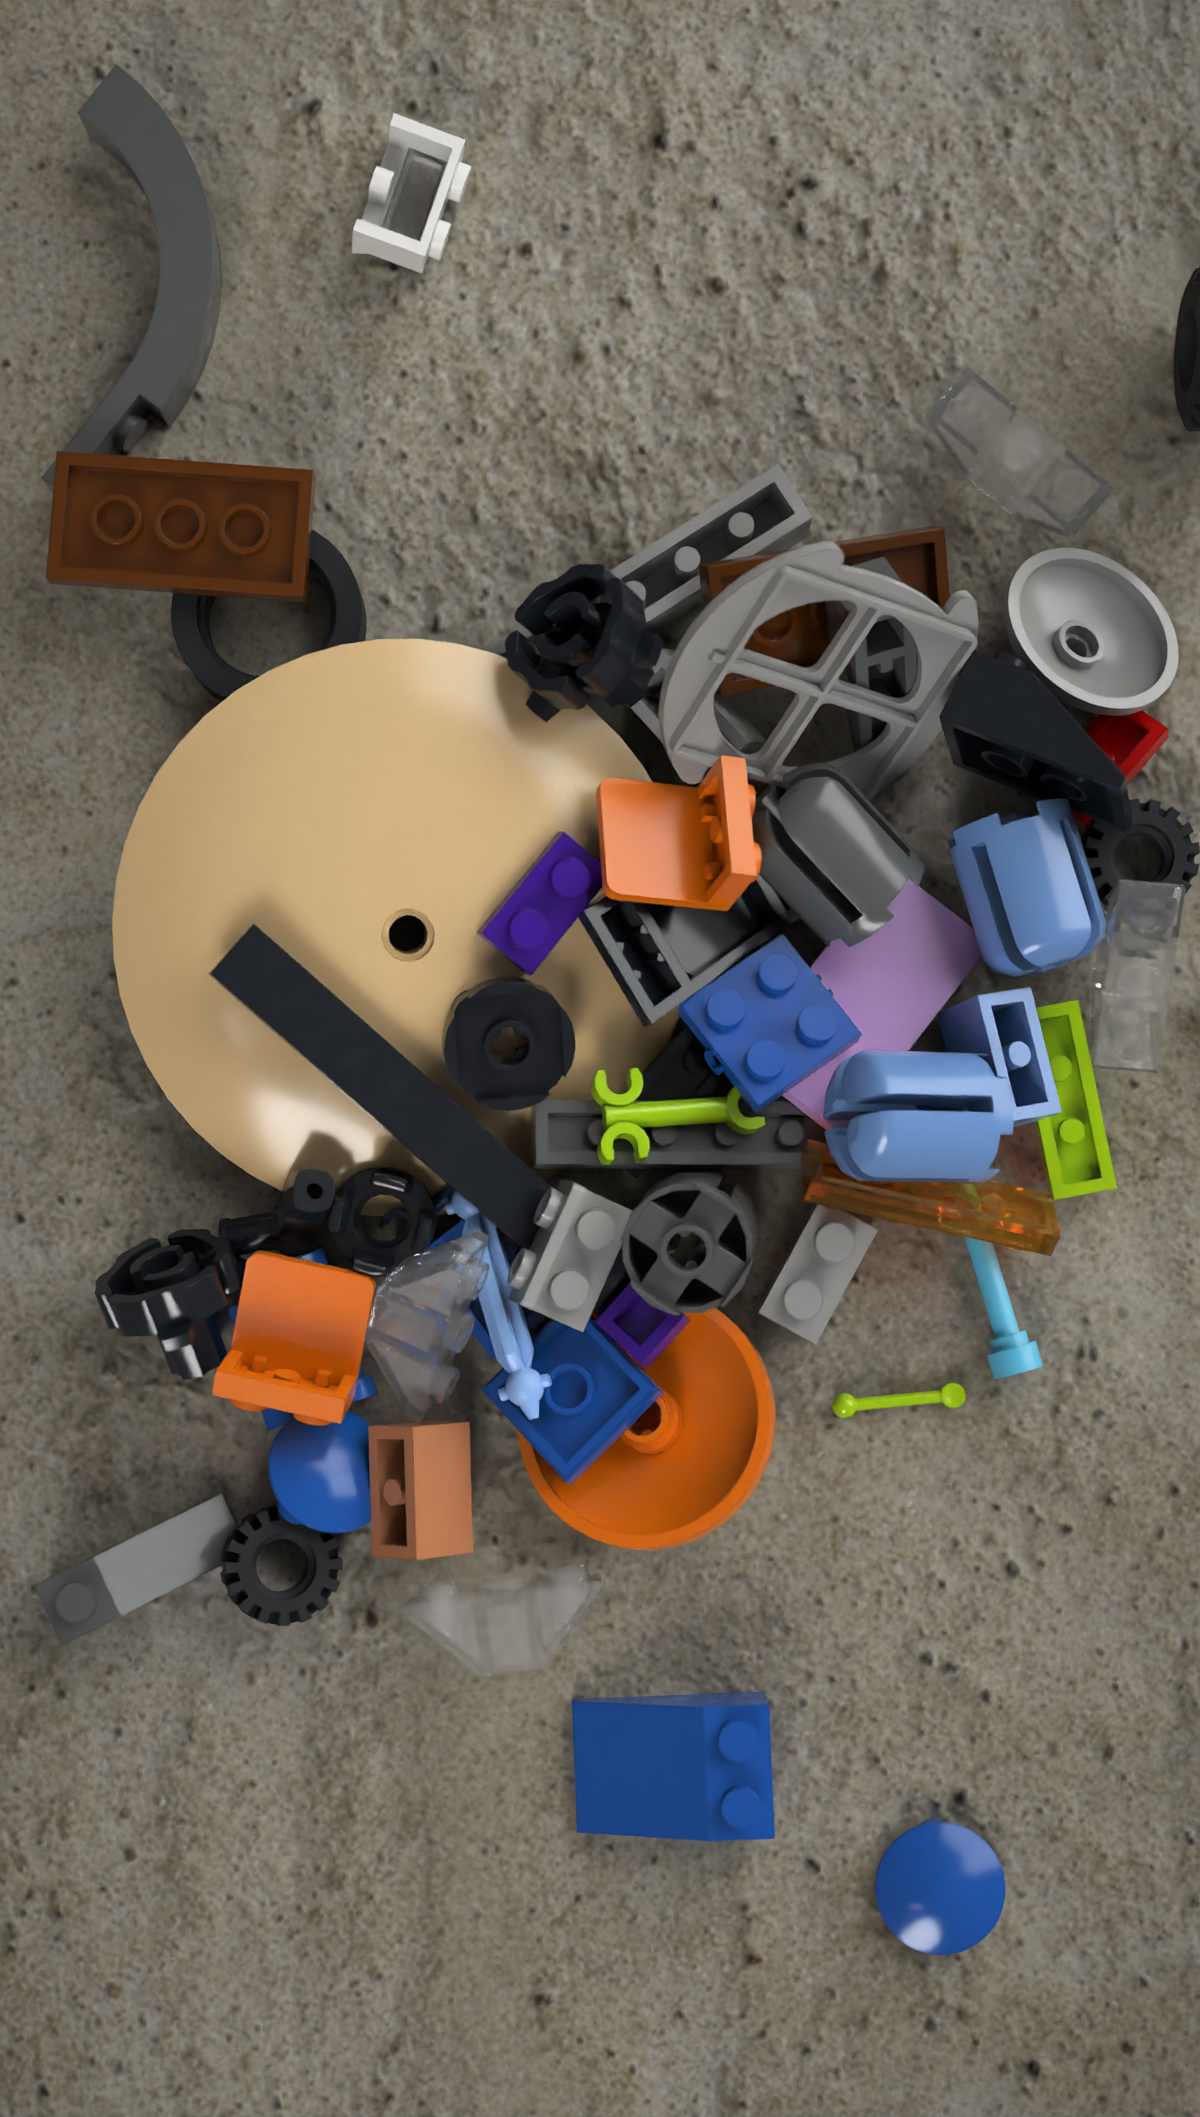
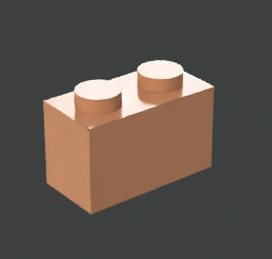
M417 1421L368 1426L372 1557L422 1560L473 1553L470 1422Z

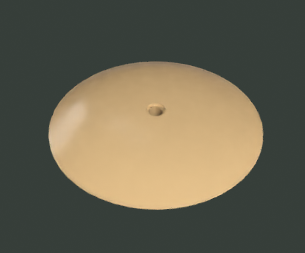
M377 639L338 645L310 653L267 671L237 689L208 712L178 743L149 786L137 809L124 843L114 893L112 914L113 958L121 1001L132 1035L147 1067L178 1112L221 1155L251 1176L280 1191L283 1189L289 1172L318 1169L328 1172L332 1177L336 1195L342 1185L356 1173L380 1166L398 1168L415 1176L426 1187L431 1197L448 1186L431 1169L208 975L252 924L259 927L544 1181L562 1169H533L531 1107L509 1111L488 1108L477 1102L474 1097L466 1094L453 1080L448 1071L442 1052V1032L455 998L462 992L471 990L481 982L499 977L528 979L535 984L546 987L571 1020L575 1034V1054L572 1066L565 1078L562 1075L558 1084L549 1090L550 1095L544 1100H595L591 1094V1082L597 1070H605L606 1084L611 1092L624 1094L628 1088L626 1074L630 1068H638L642 1073L667 1045L679 1018L677 1013L679 1005L652 1025L643 1027L579 918L571 925L532 975L524 974L476 933L558 832H565L601 863L596 789L603 779L613 777L652 782L641 762L623 739L591 707L586 705L579 710L561 709L556 715L545 722L527 707L526 702L533 690L524 680L511 671L505 657L450 642L424 639ZM603 887L593 898L592 901H594L596 898H598L600 895L604 893ZM405 915L417 917L423 922L425 927V936L422 943L415 949L408 951L399 950L394 947L388 937L389 928L392 923ZM512 1027L504 1028L501 1030L500 1037L492 1039L490 1048L499 1049L503 1059L509 1060L514 1058L516 1047L526 1044V1036L516 1035ZM377 1195L364 1204L361 1215L383 1217L392 1210L406 1211V1208L399 1199L391 1195ZM445 1207L438 1211L436 1216L447 1214Z

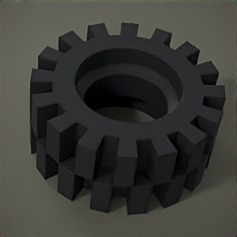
M1139 799L1129 800L1133 823L1127 834L1095 821L1081 839L1099 900L1107 906L1104 911L1112 915L1123 913L1127 919H1137L1143 915L1149 917L1158 914L1176 903L1180 897L1188 892L1192 886L1190 884L1191 879L1198 873L1200 864H1195L1194 858L1200 853L1198 842L1192 843L1189 835L1194 832L1190 823L1187 822L1185 825H1182L1176 819L1181 814L1173 807L1167 811L1160 808L1161 802L1152 799L1146 803H1140ZM1129 836H1142L1156 845L1161 856V866L1154 879L1145 883H1135L1125 879L1118 872L1114 862V853L1122 839Z
M277 1506L261 1508L260 1511L254 1514L250 1513L241 1519L242 1523L236 1529L233 1528L227 1537L229 1541L225 1550L222 1549L220 1560L223 1561V1572H220L221 1580L228 1590L227 1595L230 1600L249 1617L266 1624L290 1626V1623L305 1622L311 1619V1615L317 1610L322 1611L330 1603L327 1601L332 1591H337L340 1581H337L338 1570H343L342 1558L338 1557L337 1548L340 1546L336 1536L316 1531L303 1524L296 1525L288 1522L281 1516ZM278 1539H287L294 1542L302 1550L305 1557V1571L301 1580L294 1587L284 1591H274L267 1588L260 1581L256 1570V1562L260 1551L268 1543Z

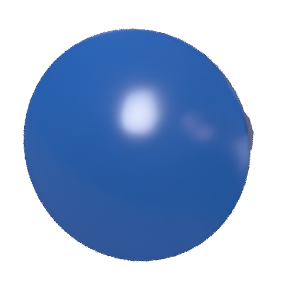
M347 1411L341 1424L331 1422L328 1425L322 1426L310 1425L300 1422L293 1417L280 1429L269 1452L268 1474L272 1490L277 1498L278 1511L285 1520L296 1525L303 1524L308 1528L325 1533L350 1532L371 1522L368 1426H371V1424L355 1413Z
M928 1819L901 1834L888 1847L878 1866L874 1882V1893L884 1922L900 1941L923 1953L949 1955L973 1947L993 1929L1004 1905L1005 1879L996 1854L978 1834L958 1824L943 1822L940 1819Z

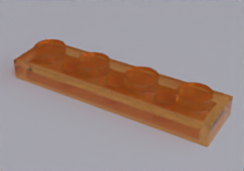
M808 1140L800 1158L803 1201L820 1204L829 1209H842L878 1217L891 1223H905L941 1231L954 1237L972 1238L1003 1245L1013 1250H1026L1048 1256L1052 1255L1060 1239L1053 1195L990 1180L987 1182L857 1181L841 1171L831 1157L827 1143Z

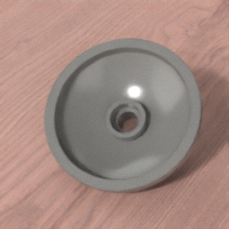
M1054 548L1037 553L1026 560L1007 584L1002 603V615L1009 642L1018 659L1029 667V671L1033 672L1056 698L1088 712L1120 716L1137 713L1151 706L1171 685L1176 675L1179 660L1178 642L1172 622L1165 608L1150 588L1119 563L1088 550Z

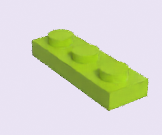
M1079 1000L1037 1007L1036 1010L1062 1110L1061 1113L1034 1122L1050 1201L1117 1188Z

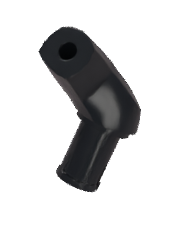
M318 1169L289 1172L279 1202L274 1206L273 1212L233 1219H220L218 1226L219 1238H227L230 1241L235 1257L251 1254L259 1250L272 1251L278 1249L283 1255L297 1257L313 1250L324 1229L330 1208L334 1202L336 1189L332 1177L328 1172Z

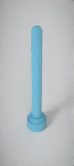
M948 1182L995 1337L989 1340L992 1353L986 1354L993 1379L1012 1376L1043 1366L1036 1340L1029 1342L1026 1330L1019 1331L975 1183Z

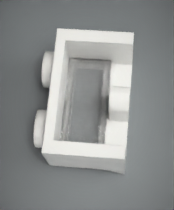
M393 114L389 128L388 145L380 167L376 166L369 186L368 202L362 220L357 218L353 228L352 253L370 254L422 274L428 257L440 261L451 229V223L441 219L448 199L460 203L472 167L462 163L465 146L464 139L398 114Z

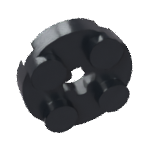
M499 977L481 982L471 990L464 991L455 998L452 1003L451 1012L443 1027L442 1052L451 1077L466 1094L474 1097L477 1102L488 1108L505 1111L519 1110L540 1103L550 1095L549 1090L558 1084L562 1075L565 1078L574 1059L575 1034L569 1016L546 987L519 977ZM512 1027L516 1035L526 1036V1044L516 1047L514 1058L506 1060L503 1059L499 1049H491L490 1046L492 1039L500 1037L502 1029Z

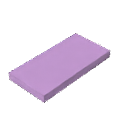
M908 879L900 893L886 907L894 915L887 924L872 936L851 947H848L841 938L832 940L830 946L824 949L810 967L815 975L819 974L821 976V982L825 988L833 991V998L862 1033L856 1044L782 1095L825 1130L832 1127H849L850 1120L830 1121L823 1118L825 1093L834 1070L846 1058L861 1051H909L982 956L974 928L920 886L917 887L911 879Z

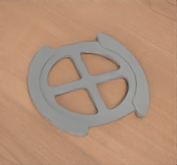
M828 541L802 546L760 564L726 587L705 607L686 631L672 655L664 676L659 702V728L670 762L681 780L687 784H697L704 779L721 755L745 758L748 784L754 787L755 792L762 793L771 784L787 789L782 783L783 775L797 767H787L782 765V763L818 708L823 704L829 703L887 722L883 732L874 741L850 755L827 762V764L839 768L860 792L871 801L876 794L902 775L925 752L942 730L939 716L972 652L976 650L979 621L975 599L968 591L960 590L952 594L944 607L941 608L925 595L904 583L865 569L842 565L844 561L843 552L836 543ZM829 600H848L853 602V608L819 661L811 667H799L744 648L756 627L791 608ZM883 615H891L900 621L911 634L918 657L917 679L911 691L901 698H893L839 680V676L878 617ZM729 673H738L795 692L793 701L763 747L754 754H744L733 747L722 735L716 722L713 704L714 693Z

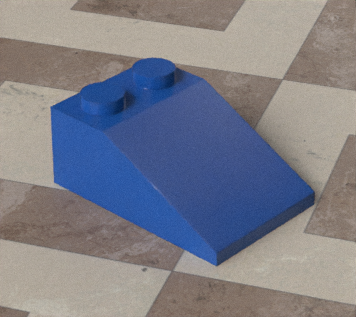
M765 1691L572 1699L577 1832L697 1841L775 1839L770 1714Z

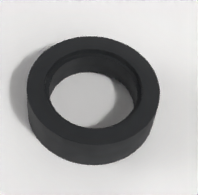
M312 530L308 573L327 592L331 608L328 634L319 651L338 645L363 642L366 640L367 631L366 611L362 594L352 569L343 555L330 541ZM173 593L171 623L176 645L193 675L214 698L222 702L237 689L259 677L235 669L216 652L210 633V615L216 596Z

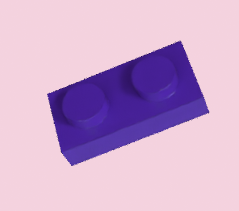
M558 832L476 933L524 974L532 975L578 918L576 914L584 909L603 887L601 863L565 832Z

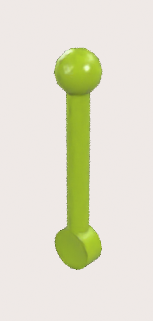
M954 1382L945 1383L941 1386L940 1390L861 1398H854L849 1393H841L834 1398L832 1409L838 1417L849 1418L856 1411L933 1403H942L948 1408H957L964 1403L966 1394L963 1387Z

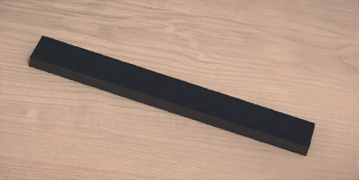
M252 924L208 975L519 1248L530 1250L540 1227L534 1224L535 1212L544 1193L551 1186L259 927ZM621 1248L592 1311L598 1317L631 1281L623 1263V1250Z

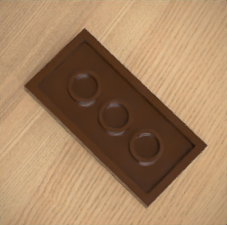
M57 451L46 579L51 584L306 603L316 483L314 470Z
M928 526L834 542L844 554L842 565L854 566L884 556L902 583L922 593L939 607L943 608L950 598L945 527ZM794 549L698 564L703 610L726 587L760 564ZM825 601L794 607L768 619L756 627L744 648L803 668L815 665L831 643L827 629ZM729 673L725 676L714 694L724 696L774 687L775 685L738 673Z

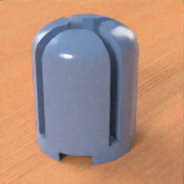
M1065 798L1036 802L1039 815L1033 816L1031 811L1019 812L999 818L998 813L987 816L953 831L954 839L947 840L983 960L993 973L1022 977L1024 975L1046 972L1064 966L1067 962L1078 961L1089 956L1105 938L1106 919L1069 801Z
M867 1050L856 1053L846 1058L834 1070L825 1093L823 1118L830 1121L850 1120L849 1127H832L824 1132L830 1155L843 1173L857 1181L987 1182L1000 1170L989 1169L997 1154L1000 1136L1013 1134L1014 1104L1007 1077L994 1076L989 1064L983 1060V1058L989 1056L988 1054Z

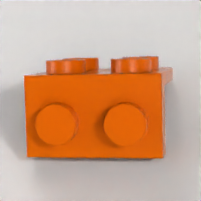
M721 755L698 787L608 777L603 779L596 789L602 886L604 893L609 898L629 902L728 911L749 884L757 879L761 868V849L759 844L753 841L751 820L755 810L756 795L754 787L748 784L745 758Z
M262 1250L252 1253L245 1266L231 1349L216 1370L212 1395L227 1398L233 1406L247 1411H262L272 1408L293 1413L295 1419L310 1425L322 1426L328 1425L331 1422L341 1424L356 1394L376 1289L373 1277L349 1269Z

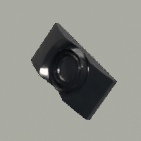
M759 792L755 793L756 797L761 794ZM758 875L754 882L749 884L728 911L613 900L603 893L576 914L643 1027L655 1023L800 918L760 875Z

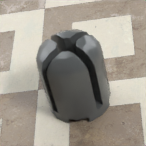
M824 762L806 764L783 775L782 783L787 789L771 784L756 797L755 810L751 820L753 841L758 843L761 849L759 875L828 947L830 946V941L840 938L848 947H851L872 936L894 917L886 907L900 893L909 878L917 887L919 886L925 867L918 853L839 768Z
M678 1169L661 1176L649 1188L639 1205L631 1212L621 1236L623 1263L631 1279V1287L650 1306L674 1316H680L681 1313H703L718 1306H725L743 1288L760 1242L759 1215L750 1194L739 1183L734 1186L729 1195L717 1189L724 1173L714 1169ZM690 1231L694 1232L702 1238L700 1245H695L683 1265L678 1264L672 1256L677 1250L682 1236L686 1237Z

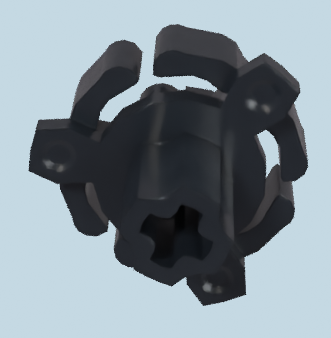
M578 564L571 567L557 579L541 583L517 608L515 620L535 636L536 645L518 630L511 632L505 640L507 662L511 671L524 680L533 690L526 705L543 721L547 722L561 709L579 710L584 708L589 702L590 694L592 693L599 695L612 707L619 704L632 707L647 695L648 683L654 675L652 666H656L664 641L657 635L645 631L646 618L643 600L603 564ZM611 595L612 605L609 603H599L600 596ZM540 655H541V656L546 660V662H545L544 665L539 669V662H540Z
M182 1229L168 1236L169 1246L162 1247L157 1238H152L122 1253L116 1259L115 1264L96 1280L95 1296L108 1328H119L124 1337L157 1335L171 1374H178L182 1380L203 1377L208 1371L218 1367L228 1354L213 1313L228 1303L225 1293H234L242 1287L247 1260L239 1256L235 1257L231 1243L227 1238L216 1237L207 1229Z

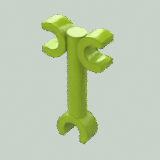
M630 1068L627 1072L626 1083L628 1088L624 1094H615L609 1090L606 1084L605 1070H597L591 1082V1094L595 1101L602 1106V1123L604 1130H606L597 1146L598 1158L602 1165H610L614 1160L613 1141L619 1138L626 1139L633 1145L635 1163L644 1162L649 1154L650 1143L647 1134L642 1128L725 1122L734 1132L744 1135L753 1134L765 1125V1117L748 1118L740 1113L738 1100L743 1097L735 1086L726 1097L634 1103L643 1088V1076L638 1068Z

